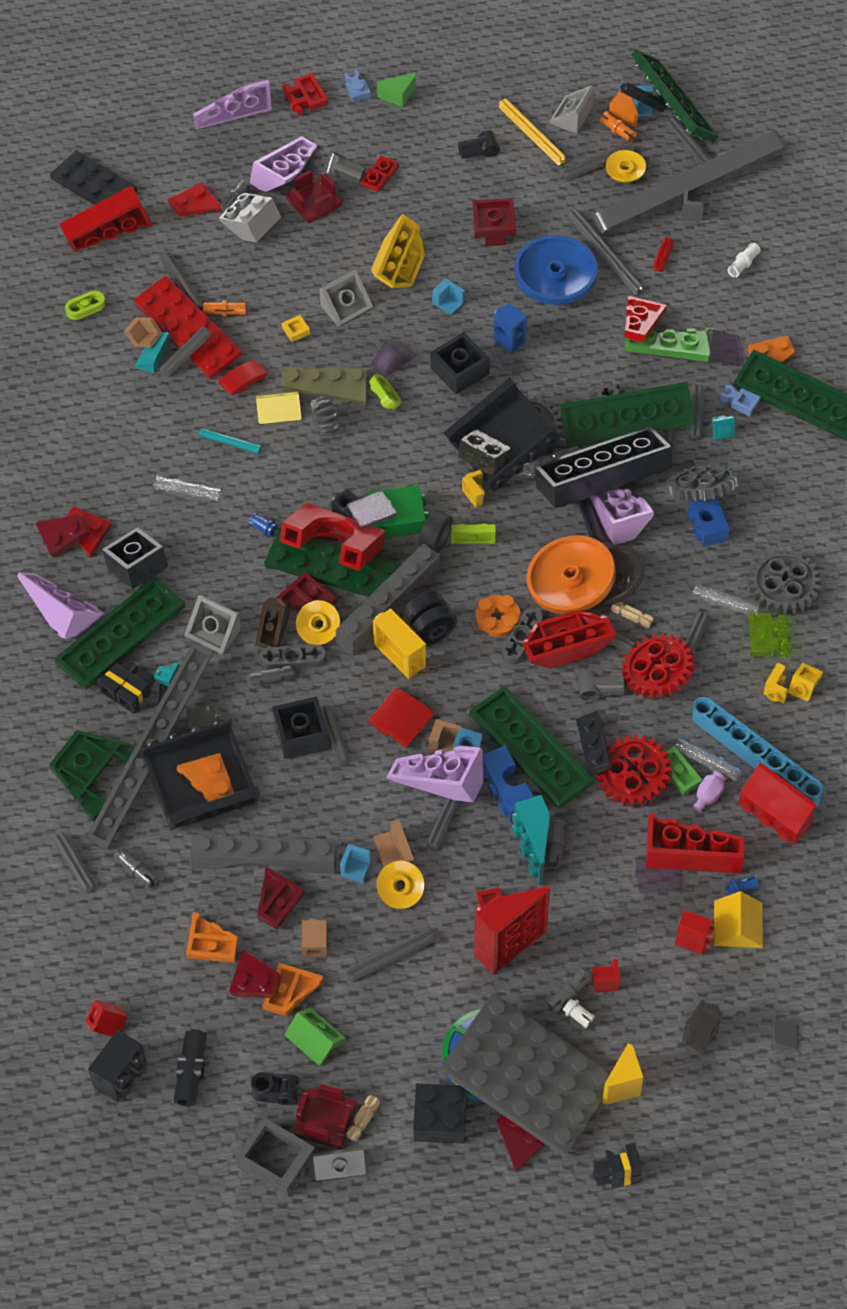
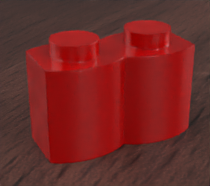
M684 910L678 925L675 946L703 955L704 950L709 951L716 928L712 926L713 920Z

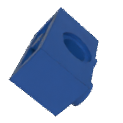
M509 302L505 306L498 308L494 313L493 340L512 354L526 342L527 316Z
M717 496L715 499H707L706 501H703V499H699L697 502L694 499L690 500L687 517L689 522H693L695 538L697 540L700 539L702 547L728 541L730 529Z

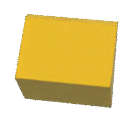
M741 891L715 900L714 927L716 928L714 931V946L763 948L762 902Z
M629 1043L605 1083L602 1103L606 1105L641 1095L643 1074L633 1045Z

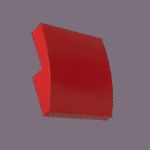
M395 687L369 718L368 722L383 735L389 734L401 746L406 748L434 713L421 702Z

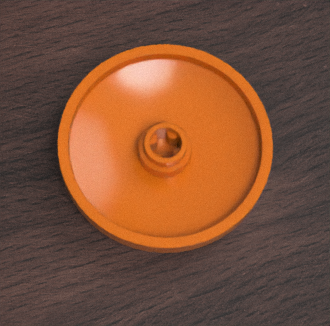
M587 536L562 537L545 545L533 557L527 570V586L534 601L549 612L567 614L577 610L586 611L599 604L611 591L615 582L616 567L610 551L598 540Z

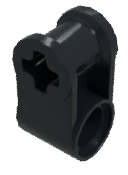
M259 1072L251 1079V1095L259 1102L295 1105L297 1103V1097H295L296 1085L299 1084L300 1079L293 1074ZM260 1084H265L268 1086L266 1090L262 1091L258 1090L256 1087Z

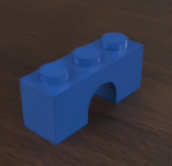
M503 746L483 755V779L486 778L489 783L488 789L493 798L497 797L499 801L498 807L502 816H507L511 823L513 822L512 813H514L515 803L533 798L534 796L526 783L519 786H510L504 782L508 777L515 775V762L506 746Z

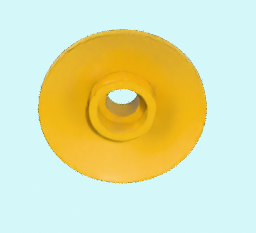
M629 150L617 151L611 154L606 161L608 175L619 182H634L640 179L646 170V163L643 157Z
M320 600L312 601L304 605L299 611L296 618V629L299 636L305 642L324 645L336 637L335 630L340 626V616L336 608L330 603ZM322 620L324 623L321 628H317V622Z
M395 861L386 865L379 873L376 884L377 892L381 900L388 906L396 909H405L416 904L421 898L424 891V878L415 865L406 861ZM398 880L405 882V887L401 890L396 888Z

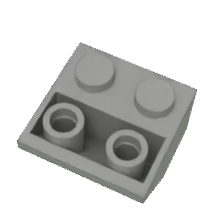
M243 193L219 217V220L242 240L257 243L281 218V215L271 197Z

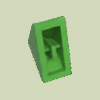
M415 73L377 81L378 98L401 107L404 106L416 89Z

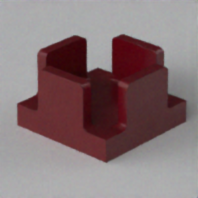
M308 170L293 179L294 188L286 193L288 202L308 224L342 206V201L336 195V185L325 172L321 174V178L319 176L313 179L312 172Z
M513 198L472 200L474 239L485 237V246L506 245L507 235L515 237L516 221Z
M320 1084L318 1090L308 1088L307 1093L303 1092L296 1112L297 1122L293 1135L341 1150L346 1137V1131L349 1128L356 1107V1101L345 1098L344 1090L325 1084Z

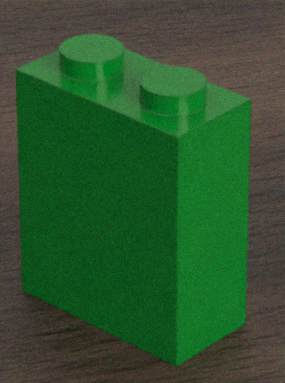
M419 485L367 492L371 525L385 530L384 538L421 533L429 513L424 511L423 507L426 506L425 493L421 494Z

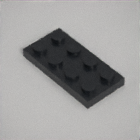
M77 150L50 173V179L93 205L130 186L133 187L135 192L138 191L136 185Z

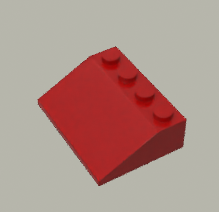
M544 886L493 898L490 902L483 903L476 909L474 956L493 975L547 932L550 888Z

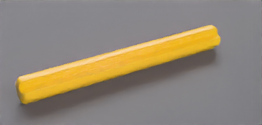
M503 99L499 102V108L557 165L565 163L566 156L508 99Z

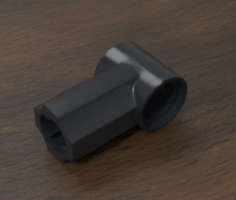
M490 130L483 131L477 138L458 141V150L462 159L482 154L485 157H492L500 152L496 136Z

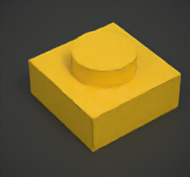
M301 315L282 323V329L291 342L310 335V328Z

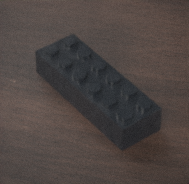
M649 426L535 465L536 488L555 509L564 507L576 501H581L672 469V448Z

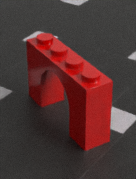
M306 502L283 522L280 542L300 549L315 537L327 536L340 539L344 543L342 544L339 563L360 571L382 550L385 530Z

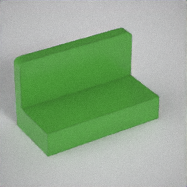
M311 1008L297 1012L285 1033V1036L318 1065L323 1064L330 1051L340 1047L346 1039Z

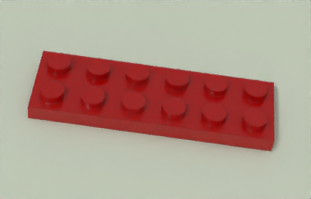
M166 275L133 300L135 305L148 318L154 319L163 333L168 332L170 334V340L179 349L201 327L204 326L210 331L211 336L189 357L210 380L243 356L242 351Z

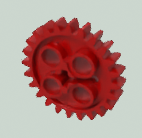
M654 633L651 640L645 636L644 643L636 641L637 648L630 647L631 654L624 655L626 661L622 662L624 669L621 672L625 684L628 685L630 691L634 690L636 696L642 694L643 699L651 695L652 700L655 701L657 695H660L661 699L664 700L667 693L673 697L674 690L681 692L680 685L688 686L686 679H693L691 672L696 670L694 666L696 661L692 649L689 648L687 642L682 641L681 637L675 639L673 634L666 638L665 634L662 633L660 638H657Z
M634 734L633 740H630L625 735V741L623 742L616 738V746L609 743L612 768L598 773L600 775L597 776L598 782H601V790H606V797L608 798L613 795L612 800L614 803L621 799L623 807L627 802H630L632 808H634L636 802H639L641 807H644V800H648L652 804V796L660 799L659 790L667 791L664 783H671V779L667 775L673 774L672 768H670L672 765L671 759H667L669 755L667 751H663V745L659 744L656 746L654 738L648 742L646 735L639 740L637 734ZM633 753H640L639 757L630 758ZM624 757L627 760L628 764L620 758ZM623 768L622 772L613 773L614 769ZM649 768H655V769H656V771H655L654 773H651V774L645 773L646 770L649 769ZM641 778L644 779L645 781L649 782V783H648V784H644V783L641 781ZM632 783L639 784L635 789L628 788Z

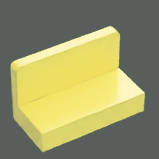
M298 392L256 396L259 424L301 420Z

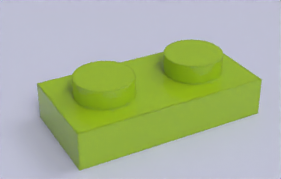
M495 524L451 525V544H495Z

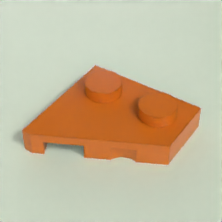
M788 335L750 344L747 348L749 354L754 349L781 363L790 360L795 354Z
M220 753L177 766V771L192 782L191 785L197 791L202 792L208 802L234 793Z
M193 912L186 957L188 959L235 963L238 937L229 931L222 930L219 925L204 920L197 912Z
M279 963L276 971L282 978L276 998H265L262 1005L263 1010L287 1016L323 983V976Z

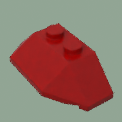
M577 610L535 623L524 640L523 647L531 664L552 669L594 656L616 638V633L607 616H598L593 613Z

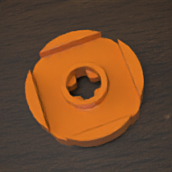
M493 595L483 598L479 601L476 609V624L481 631L489 633L492 637L508 636L520 619L519 606L509 595ZM495 613L503 614L500 620L492 617V615H495Z

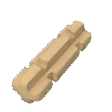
M615 600L611 606L612 612L618 615L621 613L622 617L637 624L640 622V625L645 628H650L653 623V616L647 613L644 615L642 614L643 611L628 604L625 606L624 602L620 600Z
M372 1095L367 1097L364 1102L365 1105L360 1108L352 1121L353 1124L346 1131V1137L351 1141L357 1142L362 1135L361 1131L365 1130L374 1115L373 1111L375 1112L380 1105V1100Z

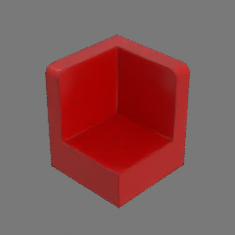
M612 958L611 966L592 967L594 993L619 991L620 975L617 958Z
M95 999L85 1022L93 1032L112 1037L117 1029L122 1032L128 1016L120 1006Z

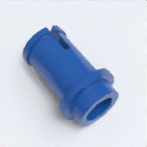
M257 513L251 515L250 522L248 523L250 526L262 531L266 537H272L278 528L275 521H269Z
M753 874L737 880L731 878L729 882H726L728 894L757 890L759 885L757 878H755L756 876Z

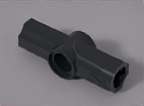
M198 1029L186 1031L182 1055H179L177 1061V1083L174 1103L184 1107L195 1106L199 1081H202L204 1074V1053L207 1033Z

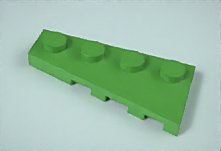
M695 328L687 329L686 332H675L674 329H666L662 333H656L653 330L645 342H636L626 338L624 351L708 362L713 328H706L705 331H696Z

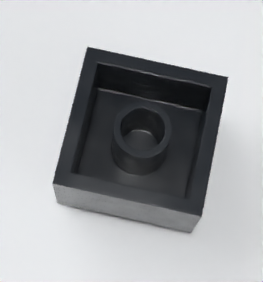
M462 332L430 352V368L455 394H458L490 374V358L465 332Z
M138 527L102 549L108 570L132 589L168 567L163 546Z
M317 696L272 706L273 720L284 759L329 749L328 732Z
M117 1029L88 1068L93 1088L117 1103L122 1097L125 1098L130 1093L135 1078H140L147 1067L142 1044Z
M416 1083L413 1127L414 1142L464 1144L465 1088L460 1085Z

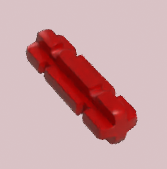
M663 238L662 245H660L656 256L657 259H655L653 264L654 271H664L671 252L670 250L673 247L674 240L672 238Z

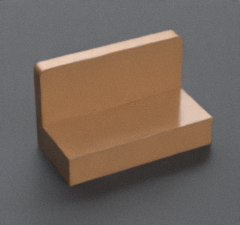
M400 820L390 822L389 832L373 837L383 868L395 861H406L414 865V858Z

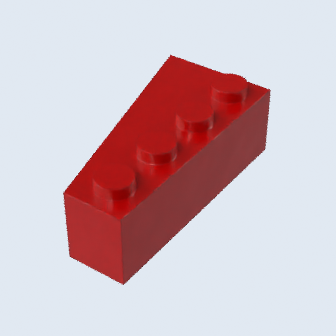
M132 186L59 223L74 252L99 244L100 240L104 238L110 240L117 238V234L125 231L129 233L135 232L137 227L143 225L146 228L153 226Z
M648 814L646 868L741 874L744 860L743 837L717 830L710 832L701 829V826L692 824L687 826L678 823V820L672 818L665 820L657 818V814Z

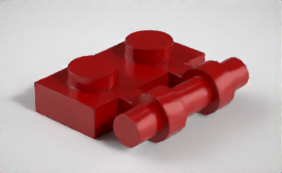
M313 73L294 79V86L290 87L288 83L282 86L285 98L290 101L292 110L298 116L304 114L303 107L308 106L309 110L312 111L328 105V98Z

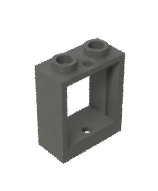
M263 1117L259 1124L255 1123L251 1128L250 1138L246 1144L242 1143L235 1153L236 1164L238 1168L289 1197L312 1162L315 1147ZM266 1131L300 1151L282 1178L248 1159Z

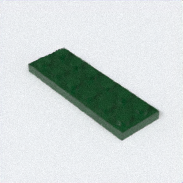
M636 49L631 54L636 61L635 65L645 72V78L655 85V91L665 98V104L675 111V117L685 124V130L690 135H697L704 141L707 139L714 142L719 136L661 61Z
M753 349L734 380L733 387L739 390L743 388L760 396V400L847 441V393Z
M688 381L560 404L567 447L614 439L649 426L655 431L695 424Z
M282 528L279 529L264 561L265 567L299 577L306 572L319 583L369 597L403 564L375 556L359 571L339 563L342 545L312 538L299 549L280 542Z
M153 576L54 658L55 664L87 690L116 663L118 664L185 608V602Z
M503 686L469 710V716L500 748L506 746L518 768L558 810L594 784V778L506 686Z

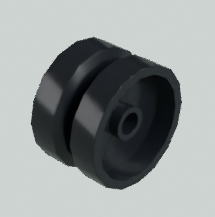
M438 591L424 592L407 603L399 615L426 643V647L444 640L458 623L457 616L447 606V602Z

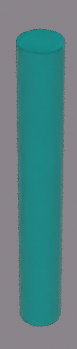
M201 428L199 431V436L250 452L260 454L262 449L260 445Z

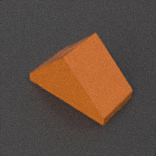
M620 89L609 105V113L616 119L623 120L626 125L633 128L637 127L638 112L633 99L621 93Z

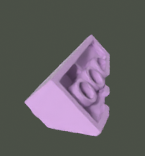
M263 80L244 85L193 114L195 128L200 129L272 110L269 81Z
M301 136L253 162L250 184L256 186L261 191L267 192L293 180L299 175L315 152L317 145Z
M617 487L590 497L594 511L605 533L614 545L635 539L654 516V511L641 497L636 498L632 496L631 491L627 488L623 490Z
M18 573L17 577L49 625L62 638H80L106 616L104 612L87 601H84L82 604L79 601L73 600L74 594L56 589V584L35 573Z
M458 746L454 747V751L449 752L437 750L435 754L428 756L417 754L396 758L387 778L394 782L452 800L474 802L483 785V750L478 747Z

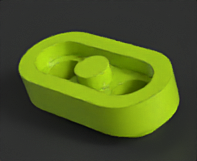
M90 291L73 298L65 304L66 315L72 320H79L99 312L105 307V297L100 291Z
M375 374L370 379V388L380 398L381 405L388 410H396L402 401L389 381L380 374Z

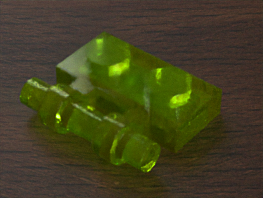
M771 613L748 614L750 656L773 657L774 649L780 650V657L782 658L789 656L791 643L788 639L789 623L786 620V615H779L777 617L778 621H772ZM773 632H777L779 638H773Z

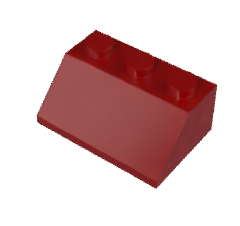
M762 763L756 767L742 789L739 798V804L745 812L754 814L764 826L771 827L782 840L789 841L793 845L812 826L817 806L816 803Z

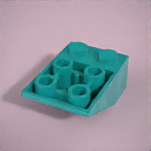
M542 795L515 803L514 813H512L514 824L511 825L514 837H519L521 841L519 846L523 858L527 857L529 860V873L532 878L536 877L539 885L543 882L550 814Z

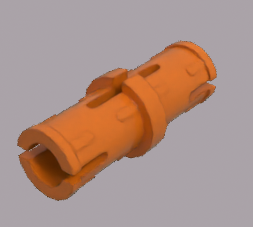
M609 112L603 113L608 120L601 116L600 122L609 127L615 135H620L628 143L634 141L629 134L636 138V131L626 126L623 120L616 119Z
M227 300L222 302H204V314L223 315V317H227V315H246V302H227Z

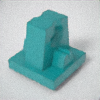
M721 415L719 417H712L714 441L735 437L733 416L726 417Z
M174 662L172 667L159 666L154 675L156 682L169 687L180 667L179 663Z

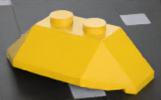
M404 214L399 217L384 238L371 268L374 276L391 288L412 287L425 257L423 242L419 233L420 226Z

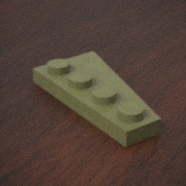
M282 368V390L305 395L315 394L319 395V397L329 396L330 398L340 399V402L349 403L350 401L366 407L367 368Z

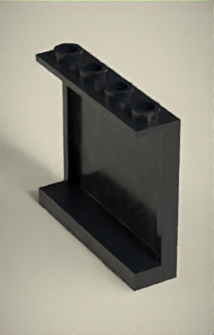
M508 378L443 432L448 441L475 471L481 470L483 472V481L493 492L503 488L507 481L513 476L520 474L524 467L530 462L537 460L542 452L548 447L554 446L558 439L561 438L556 427L552 426L517 388L511 378Z
M224 719L217 720L211 726L205 728L202 726L195 727L189 733L183 735L180 733L173 734L167 740L161 742L158 740L151 741L143 747L142 757L170 831L259 802L260 792L257 786L254 787L231 728V719L227 721ZM220 753L234 793L208 802L204 798L203 793L197 791L191 785L192 782L177 771V766Z

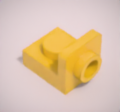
M481 470L470 472L462 478V491L475 508L483 505V497L485 495L484 489L481 486L483 484V472Z
M777 663L765 683L763 694L772 701H779L784 704L788 689L783 687L787 678L784 675L786 666Z
M802 663L793 675L788 693L804 701H809L813 689L821 680L823 671Z

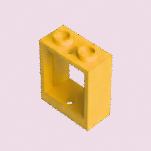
M391 608L386 612L379 613L373 620L374 645L410 679L426 667V643Z

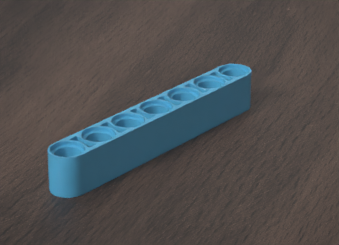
M699 697L695 700L692 720L699 727L756 769L762 763L816 803L817 806L820 804L823 785L816 778L711 699ZM808 793H814L815 796L809 795Z

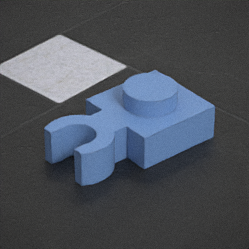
M354 70V77H349L348 73H345L346 89L352 102L371 97V91L365 79L360 80L357 70Z
M731 385L725 386V392L729 394L721 392L719 398L722 402H731L732 409L751 416L760 402V396L743 388L737 392Z

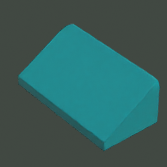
M164 332L152 347H144L135 364V368L155 373L171 342L168 332Z

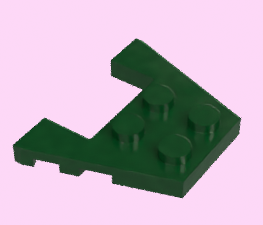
M76 730L51 761L49 768L90 819L95 821L106 801L90 792L89 788L113 757L127 763L135 747L128 746L125 742L119 741L117 743L106 740L102 736Z

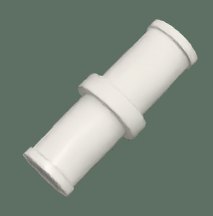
M750 243L744 252H740L736 256L734 263L727 269L730 276L737 278L745 268L752 264V260L761 251L756 243Z

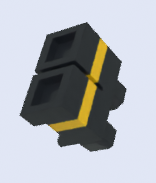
M128 659L122 665L116 663L98 681L100 693L114 702H118L120 706L135 714L143 699L150 696L149 689L155 680L153 674L148 671H144L139 677L134 675L138 671V666Z
M635 1142L625 1145V1153L614 1155L612 1151L605 1150V1158L593 1161V1175L597 1187L610 1183L611 1188L615 1189L641 1182L642 1163Z

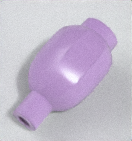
M716 771L712 775H707L698 787V800L693 807L701 812L705 805L715 803L725 789L724 782L726 778Z

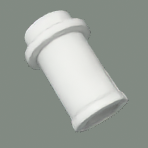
M571 998L563 1008V1011L566 1012L565 1015L567 1017L570 1015L583 1025L585 1029L588 1028L589 1023H592L595 1019V1015H592L579 1005L578 1000L574 1001Z

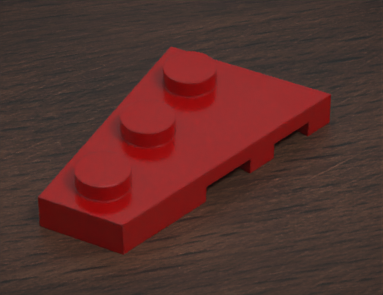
M628 296L625 338L636 342H645L665 315L667 305Z

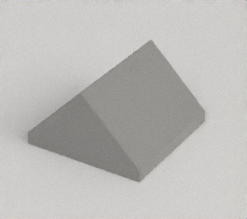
M593 85L566 95L549 123L577 133L593 108L595 89Z
M356 269L320 288L321 307L337 326L373 307Z
M199 595L184 636L223 655L241 630L239 613L203 595Z

